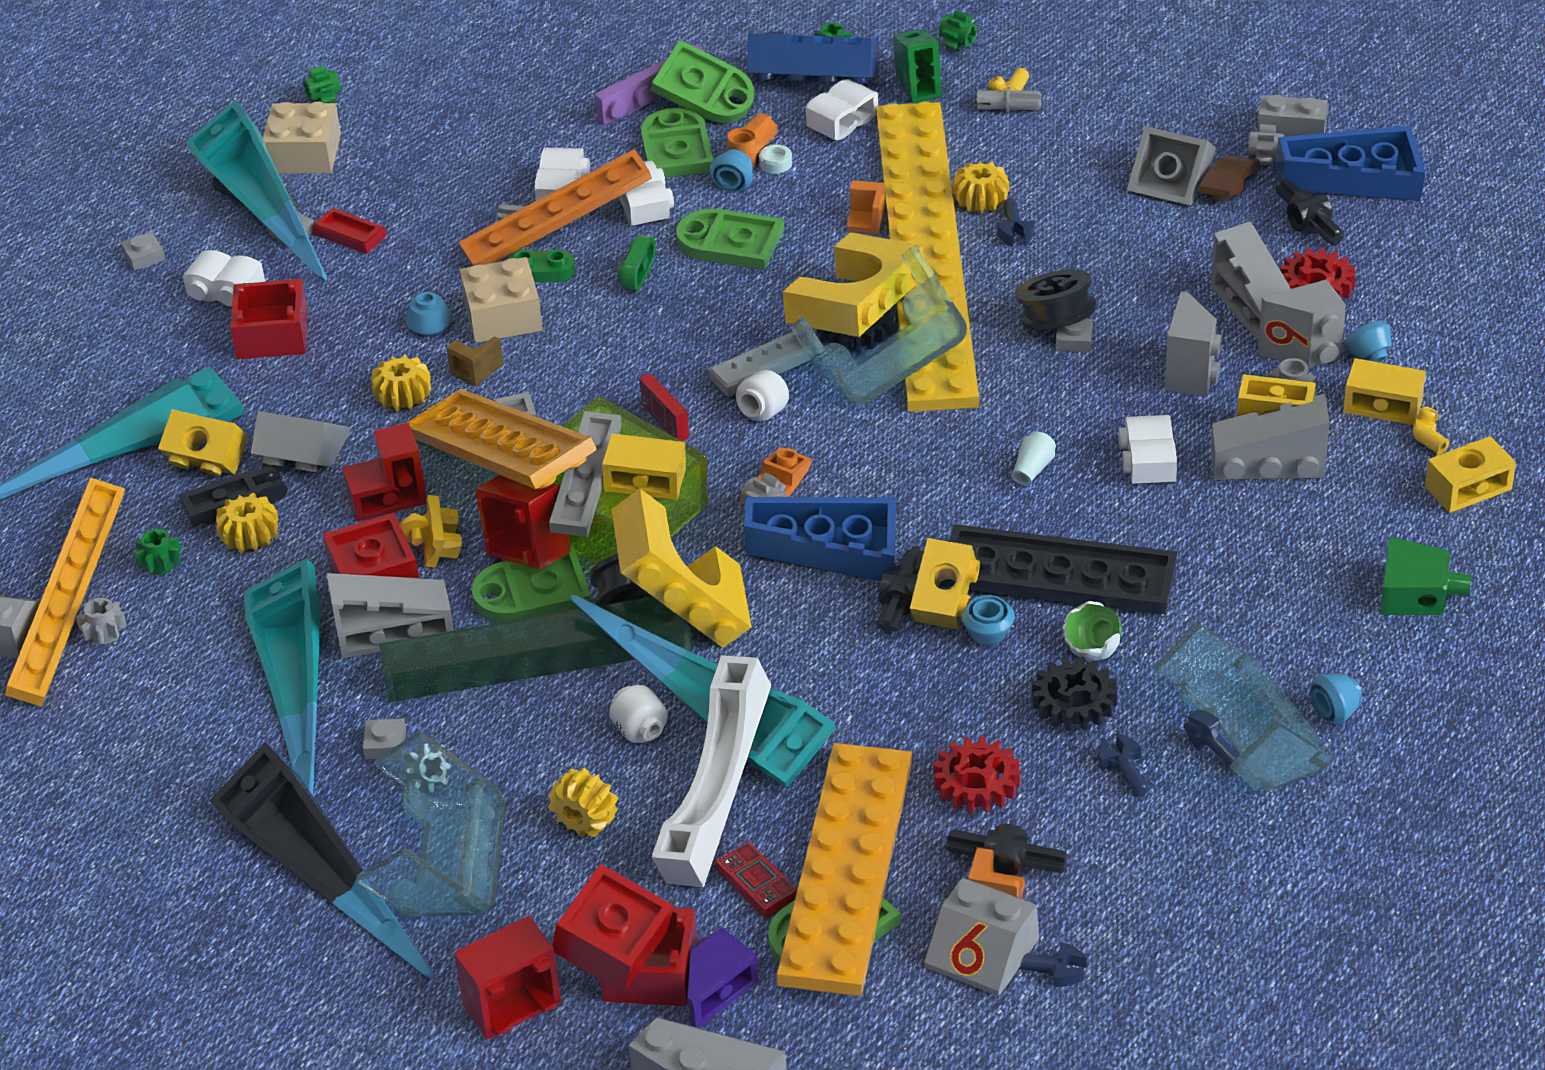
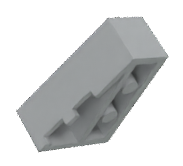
M1251 221L1214 233L1211 288L1259 341L1262 297L1291 288Z
M1325 394L1314 396V402L1295 407L1291 403L1280 405V410L1260 416L1258 412H1253L1212 423L1211 459L1214 480L1325 478L1330 424Z
M326 573L342 659L455 638L444 580Z
M657 1017L628 1045L631 1070H787L785 1051Z

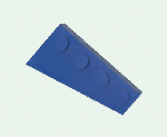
M748 34L747 72L755 73V79L774 80V74H787V80L806 81V75H818V81L837 82V76L850 77V80L856 83H869L870 77H877L878 38Z
M1411 126L1283 136L1278 138L1275 168L1279 183L1282 179L1286 178L1292 181L1301 191L1309 190L1311 192L1413 201L1421 200L1426 172Z
M746 497L744 532L747 555L876 581L882 580L885 570H892L895 567V497Z

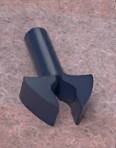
M1013 198L1006 199L1004 201V209L1008 223H997V235L1004 243L1013 247L1014 232H1017L1018 235L1023 236L1024 245L1026 246L1034 235V220L1021 221L1016 200Z
M1197 709L1187 717L1189 721L1183 724L1189 739L1198 751L1208 745L1236 774L1242 773L1247 768L1248 763L1217 732L1220 719L1202 709Z
M1116 733V746L1122 752L1120 754L1118 751L1111 750L1106 740L1102 738L1099 751L1101 771L1111 767L1118 768L1136 796L1145 795L1149 791V786L1132 761L1141 758V746L1133 739Z
M1060 942L1059 952L1052 956L1026 953L1021 960L1019 969L1050 973L1053 976V987H1066L1085 980V973L1083 968H1068L1065 966L1074 965L1086 968L1087 956L1077 948Z

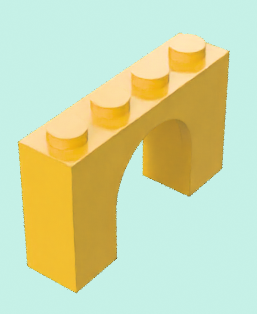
M850 232L834 246L836 278L858 282L834 283L800 276L783 291L785 323L860 337L925 277L927 262L924 259L923 245Z
M640 488L611 509L620 572L722 648L752 628L739 563L715 546L693 563L686 566L672 543L666 508Z

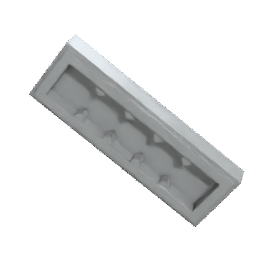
M795 330L709 368V379L729 397L736 394L737 388L743 380L755 372L770 370L777 374L783 373L816 358L817 348L799 330Z

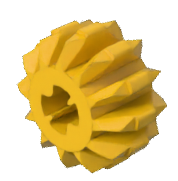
M981 161L978 164L966 163L965 168L957 169V174L952 183L954 199L957 200L958 207H967L968 212L979 210L981 213L984 210L996 211V207L1003 206L1004 201L1008 197V175L1004 173L1003 167H995L993 162L988 164H982Z
M405 354L401 358L396 359L391 356L390 361H380L378 368L372 370L373 396L376 402L382 404L384 409L394 407L396 412L405 407L411 410L414 404L423 405L424 398L430 396V372L427 369V365L420 362L419 357L408 359Z
M251 493L248 497H242L238 494L236 500H225V506L217 509V535L226 544L227 549L237 548L240 553H243L246 549H253L256 552L258 546H270V539L278 536V513L274 505L268 501L267 496L257 498L254 493Z
M571 768L552 786L551 792L548 795L551 801L548 808L557 814L555 821L563 822L566 825L567 831L573 829L580 837H584L586 834L595 837L606 826H609L615 818V814L618 811L615 805L618 797L610 792L611 784L603 783L600 780L599 774L592 776L586 768L580 771Z

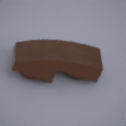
M1230 154L1223 157L1205 175L1199 185L1198 193L1210 194V199L1230 200L1231 196L1243 192L1246 177L1258 173L1259 159Z

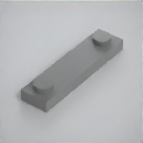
M584 411L578 432L591 437L597 450L588 455L586 461L580 466L566 469L549 522L552 533L588 537L603 488L602 463L611 433L619 434L622 426L621 415Z

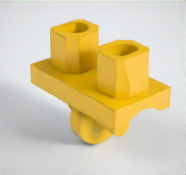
M428 495L426 499L427 513L423 516L412 513L402 520L400 526L408 543H412L415 546L422 544L425 567L436 568L439 557L458 558L462 539L461 534H455L459 519L458 510L441 508L439 496Z

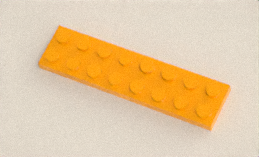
M459 389L408 421L415 440L534 489L551 485L556 480L557 475L566 469L580 466L586 461L588 455L597 450L591 437L463 389Z
M833 743L777 972V986L862 996L911 771L912 751Z

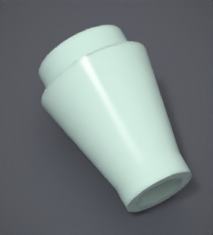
M1034 431L1023 438L1015 468L1011 473L1015 482L1020 485L1029 486L1033 479L1055 457L1056 444L1050 436L1043 432Z

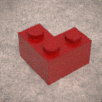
M409 422L373 431L377 459L342 467L347 496L356 521L427 504L420 452Z

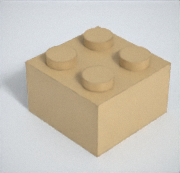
M282 102L272 104L263 140L279 174L332 173L341 136L336 103Z
M527 257L512 258L506 261L485 265L479 264L460 269L464 303L475 343L488 341L494 336L500 339L543 331L539 296Z

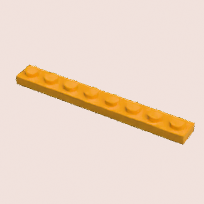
M90 477L8 681L5 696L42 707L123 500L125 488Z

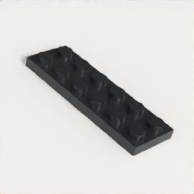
M953 525L949 542L972 546L975 559L980 561L976 583L970 582L969 590L1077 604L1092 601L1101 603L1104 607L1165 615L1167 613L1177 564V551ZM946 579L940 583V586L952 588L956 581Z

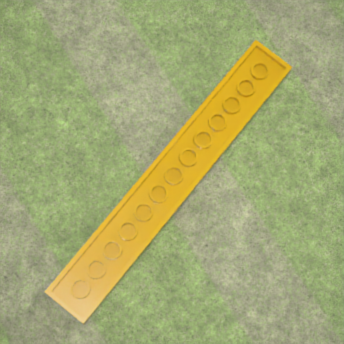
M920 102L917 104L900 105L893 103L876 106L889 239L923 245L924 259L927 262L925 277L896 303L908 412L979 408V392L941 103Z

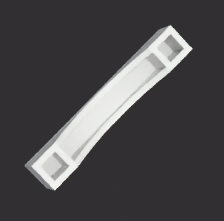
M723 655L720 657L710 686L707 731L697 773L681 806L669 819L663 822L652 854V859L666 884L695 887L705 886L771 688V684L758 658Z

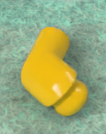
M1017 68L1009 81L1004 82L1001 76H997L996 80L994 77L990 79L987 86L989 90H1006L1007 87H1010V91H1022L1029 78V73L1024 68Z
M1425 406L1420 409L1419 415H1416L1413 419V437L1437 455L1443 454L1449 446V440L1436 432L1435 422L1439 418L1438 412Z

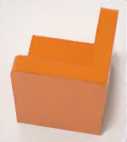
M851 181L850 214L847 222V231L880 234L885 213V183Z
M977 848L968 880L1021 899L1025 887V879L1023 877L993 872V850Z

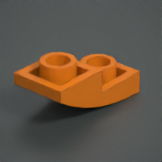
M780 447L762 461L761 474L758 478L762 479L763 475L768 473L779 479V482L786 485L783 492L789 497L807 473L812 459L798 454L793 449ZM742 488V489H741L740 502L745 503V502L742 500V491H743V488Z

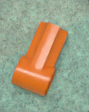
M759 113L743 128H736L728 132L727 150L736 149L744 152L750 157L754 168L757 165V154L777 134V124L771 120L770 115Z

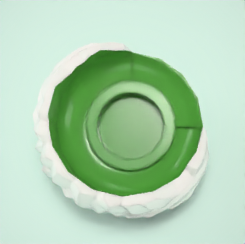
M1085 602L1078 608L1070 611L1064 620L1065 624L1062 627L1065 631L1063 635L1065 643L1070 647L1071 652L1078 657H1084L1086 660L1091 661L1106 659L1114 653L1120 643L1123 630L1120 618L1112 609L1104 607L1101 603Z

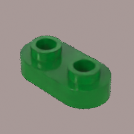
M638 235L635 241H631L628 256L625 262L622 261L618 268V281L622 282L623 289L640 291L655 258L656 241L653 236Z
M519 250L508 258L518 259L527 257L534 282H564L571 279L576 271L573 255L563 250Z

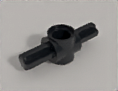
M1289 179L1281 180L1275 189L1276 193L1288 204L1287 216L1291 226L1298 232L1306 230L1311 234L1318 233L1327 243H1330L1332 246L1338 245L1339 241L1344 238V231L1331 220L1332 207L1326 195L1322 192L1313 194L1309 190L1301 191Z
M912 546L911 549L905 550L900 565L893 567L892 570H885L882 576L879 602L883 608L878 618L877 626L879 629L884 630V634L891 635L893 631H898L904 615L911 612L910 605L924 554L918 546Z
M1000 824L994 830L989 829L987 836L951 830L946 841V850L957 854L974 857L977 848L993 850V872L1017 876L1019 873H1025L1027 867L1062 873L1067 865L1068 856L1066 851L1032 845L1031 837H1029L1027 832L1014 824Z

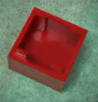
M302 279L233 284L230 328L237 360L306 354L308 309Z
M498 475L475 488L487 555L541 570L570 553L568 534L552 533L550 531L549 522L560 485L552 483L547 487L534 489L505 476Z
M395 513L323 533L328 565L333 574L419 578L416 558Z
M600 864L557 922L552 942L554 953L625 993L667 933L674 905Z
M673 907L667 933L625 993L601 980L603 1002L687 1007L691 950L698 943L695 908Z
M529 915L454 952L463 1007L487 1040L496 1035L500 1036L510 1031L512 1027L542 1012H548L561 1003L554 948Z

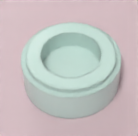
M777 144L763 148L759 153L760 168L771 174L786 172L792 166L791 150Z

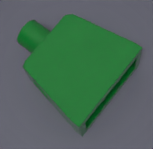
M922 29L894 35L895 73L910 102L916 103L942 97L938 41Z
M1389 537L1380 615H1440L1444 611L1446 594L1469 597L1471 574L1448 572L1450 553L1445 549Z

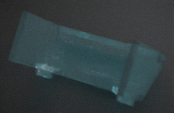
M916 244L900 255L919 284L904 297L903 311L911 324L854 360L849 351L840 344L831 343L823 347L804 316L790 326L820 374L852 404L862 405L868 403L958 345L966 336L967 325L964 318Z
M1197 622L1153 666L1157 672L1180 686L1184 692L1180 697L1193 711L1202 709L1220 719L1218 726L1241 754L1229 767L1233 772L1240 775L1253 790L1258 791L1262 788L1267 792L1322 772L1335 760L1332 752L1269 673L1254 658Z
M418 731L377 758L375 766L404 786V810L410 818L424 826L420 858L403 847L359 875L357 883L407 916H477L490 909L496 899L506 807L505 799L500 789L493 782L422 731Z

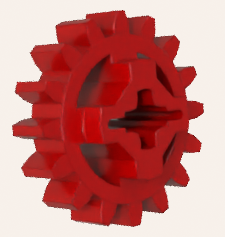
M1306 248L1305 254L1302 255L1295 251L1293 252V259L1286 257L1284 265L1280 266V271L1291 289L1327 280L1342 299V296L1349 298L1351 290L1355 288V266L1348 265L1349 258L1347 257L1338 259L1337 251L1325 254V249L1320 248L1318 253H1313L1310 248Z
M981 736L978 743H972L969 737H965L964 745L959 746L951 742L949 743V752L940 751L938 753V762L933 764L934 789L940 791L943 802L953 799V809L957 810L962 805H967L968 813H973L976 807H982L984 812L988 813L990 812L991 804H996L998 807L1003 808L1005 806V797L1010 799L1016 797V788L1020 787L1019 759H1013V750L1011 748L1001 751V741L996 740L991 745L986 744L985 737Z

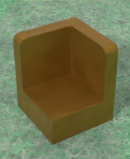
M495 336L481 347L472 348L457 340L446 347L450 374L476 387L504 365L501 340Z

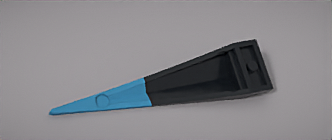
M265 742L209 801L236 829L323 895L429 979H434L433 972L299 774Z

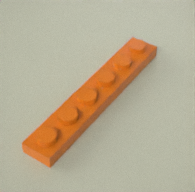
M633 149L458 243L471 266L495 263L651 180L650 170L636 150Z

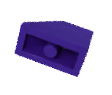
M723 927L711 936L701 939L691 950L688 1005L690 1025L694 1028H699L759 982L757 955Z

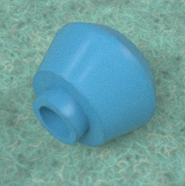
M727 150L711 162V177L716 185L725 191H744L750 187L753 181L752 161L747 154L740 150Z
M422 292L411 300L405 321L407 327L414 333L421 336H435L445 331L451 324L452 312L441 296L432 292Z
M1381 320L1366 324L1346 336L1345 347L1357 359L1380 362L1388 357L1386 351L1392 347L1390 325Z
M992 595L973 599L962 611V622L971 638L984 645H992L1002 641L1010 630L1015 618L1013 608L1003 599Z
M1343 673L1317 675L1310 687L1311 700L1317 713L1324 721L1335 725H1341L1346 722L1359 707L1362 697L1361 688L1357 681Z

